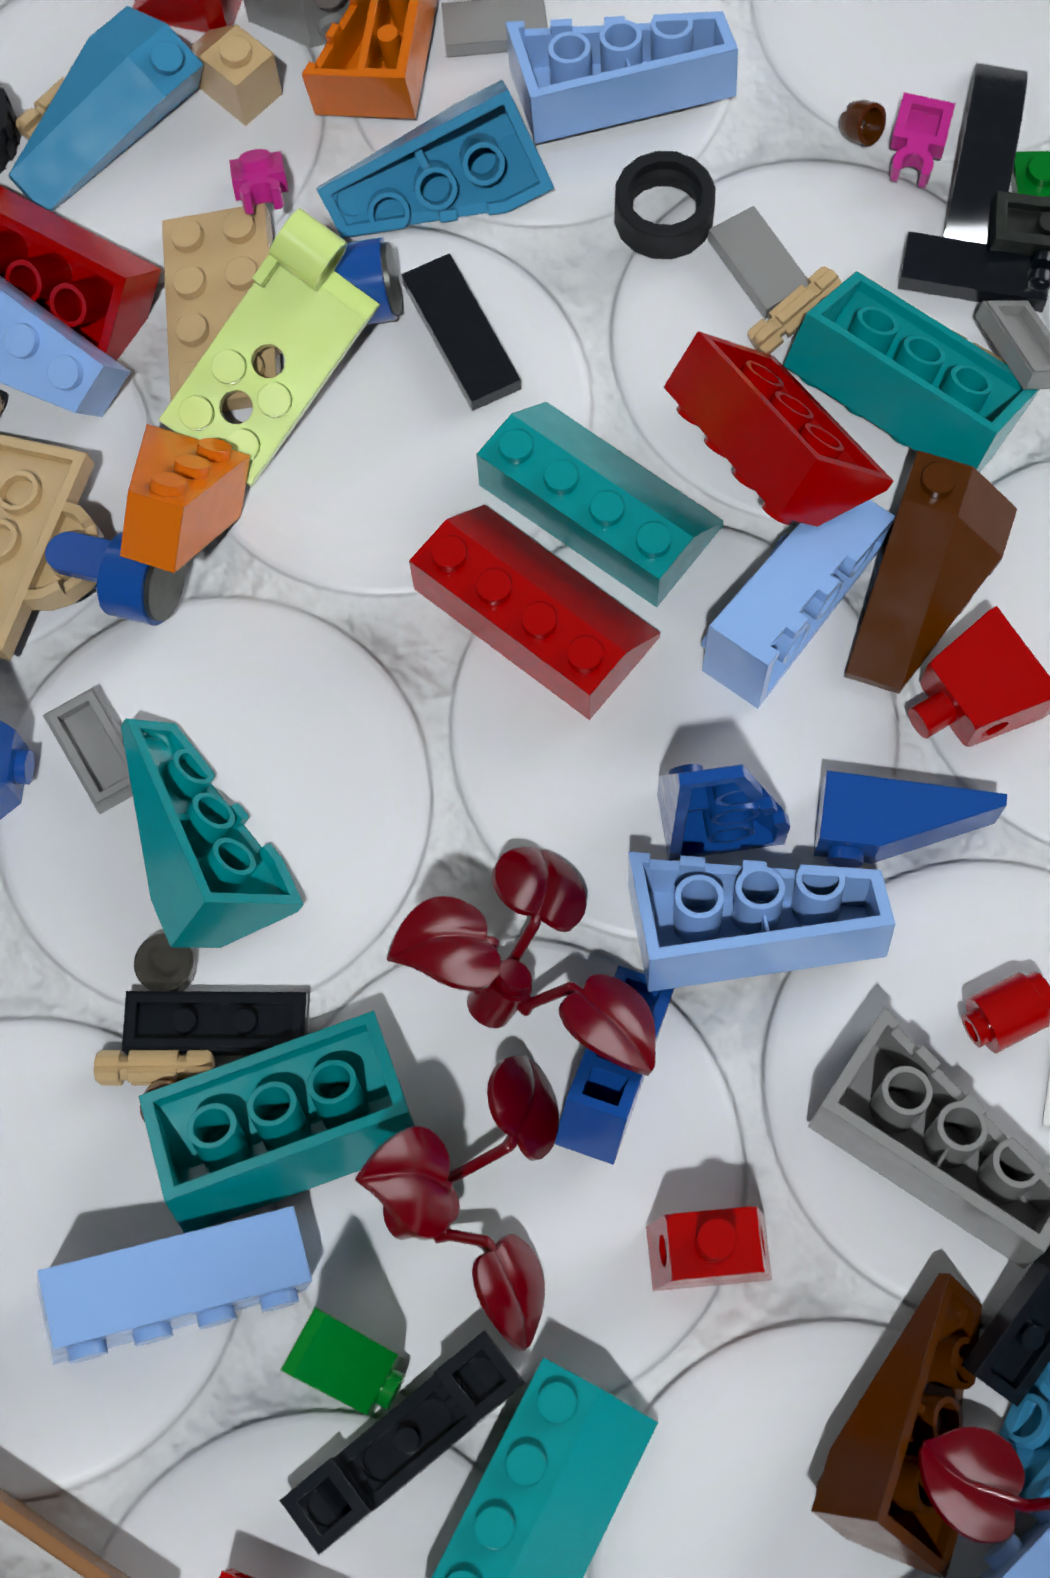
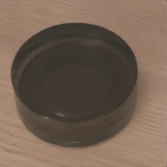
M165 933L149 937L140 945L134 957V971L138 980L148 991H184L195 978L197 960L191 948L170 947Z

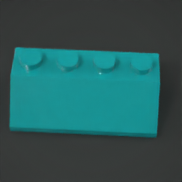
M858 271L806 313L783 364L784 367L800 376L801 380L807 385L819 388L844 404L852 414L864 417L889 433L899 444L910 447L915 451H923L973 466L979 472L993 458L1040 390H1024L1007 364Z
M548 402L511 413L476 454L479 486L656 608L724 524L722 519Z
M374 1010L138 1096L164 1201L184 1233L209 1227L360 1171L370 1156L388 1138L404 1129L415 1126Z
M543 1357L431 1578H583L658 1422L596 1385Z

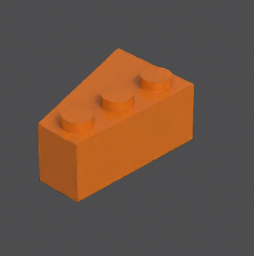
M349 0L350 5L338 24L332 22L326 32L325 38L327 43L315 63L309 61L301 74L315 115L416 119L438 0Z
M147 424L128 489L120 556L172 573L178 571L241 517L250 455L232 450V446L228 442L220 439L203 438L199 440Z

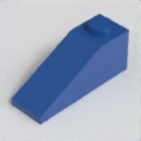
M827 771L820 789L813 856L826 857L829 864L837 867L858 868L863 866V863L873 864L995 824L1007 806V794Z
M618 965L614 977L632 986L650 1007L655 1024L656 1045L674 988L648 992L645 974ZM586 1048L565 1101L555 1145L614 1165L645 1075L622 1068Z

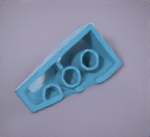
M126 6L87 39L11 169L9 179L31 202L53 212L199 89L204 64L168 24Z
M501 79L452 105L318 186L316 189L342 238L404 229L408 225L433 221H440L442 223L458 220L457 218L485 213L489 215L507 213L552 190L554 186L513 98Z

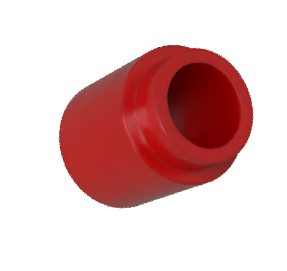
M1037 971L1027 975L1018 972L968 997L965 1001L967 1012L961 1016L968 1036L977 1047L981 1048L986 1045L993 1053H999L1049 1027L1050 985Z

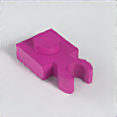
M904 92L890 144V149L898 150L894 155L890 170L891 181H898L903 168L914 167L920 172L918 187L925 188L927 186L933 169V158L942 159L956 103Z
M254 149L242 153L239 159L229 160L236 201L242 200L243 209L247 215L254 214V207L261 203H273L275 210L281 209L284 206L282 193L288 192L281 151L270 153L266 149Z

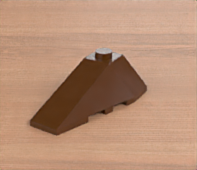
M917 451L844 677L900 694L937 646L940 638L953 621L963 612L976 591L1001 562L1017 508L973 466L923 451Z
M950 1273L938 1274L832 1444L823 1473L817 1482L816 1495L811 1508V1512L845 1539L940 1578H947L958 1533L943 1521L926 1494L920 1475L918 1452L921 1443L925 1440L939 1437L954 1429L963 1427V1392L975 1384L976 1377L961 1364L979 1340L982 1304Z

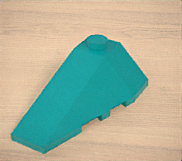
M126 718L121 725V732L150 898L170 947L222 948L297 913L304 904L283 858L271 843L261 847L244 825L250 818L239 803L229 806L211 784L215 773L175 723Z

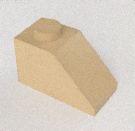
M235 24L211 29L189 47L204 64L199 89L245 126L282 95L274 53L239 25Z

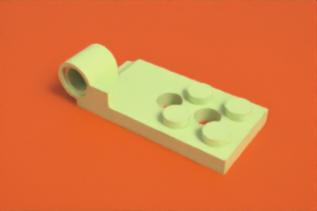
M301 208L296 210L283 225L270 247L268 256L252 277L254 283L158 419L176 433L199 440L203 438L220 439L228 442L232 446V450L250 455L246 483L252 487L380 306L379 303L334 271L347 249L348 242ZM266 347L278 348L282 351L285 358L282 372L273 378L259 376L254 367L257 353ZM236 392L247 394L253 404L251 416L240 424L229 423L222 412L225 399Z

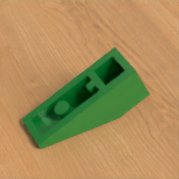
M314 1307L280 1369L291 1377L373 1417L378 1406L385 1410L390 1408L406 1377V1374L397 1370L403 1360L401 1356Z

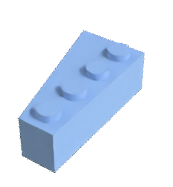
M723 11L655 14L651 23H634L625 20V16L604 17V25L572 27V19L550 20V28L525 29L524 21L505 22L510 72L534 144L735 97L737 94L738 47Z
M0 276V383L74 413L103 417L130 371Z
M868 500L818 527L799 523L790 535L784 534L774 546L768 560L747 580L737 595L709 625L708 632L701 643V647L705 649L702 671L758 709L885 545L895 516L873 501Z
M628 852V889L648 992L883 958L888 955L895 928V920L881 870L801 864L798 870L769 868L766 861L743 860L742 866L705 863V857L680 855V861L650 859V853Z
M294 1206L37 1270L38 1295L53 1365L68 1360L69 1363H79L108 1354L109 1348L133 1341L135 1346L155 1343L172 1337L173 1329L197 1322L199 1329L222 1325L237 1319L236 1311L258 1304L261 1305L262 1312L289 1307L300 1302L298 1293L305 1291L312 1282Z

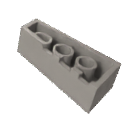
M884 1006L820 1105L808 1127L1025 1269L1045 1253L1050 1244V1173L1014 1137L1008 1138L985 1115L988 1110L971 1093L965 1095L939 1068L941 1063L924 1046L919 1048L898 1027L901 1022Z

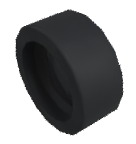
M655 151L633 160L623 169L615 184L614 224L621 240L634 252L652 259H675L693 252L705 242L708 231L713 226L716 187L709 171L695 158L677 151ZM657 186L674 187L686 192L696 202V210L694 214L684 221L672 225L655 224L643 219L633 210V200L644 190Z

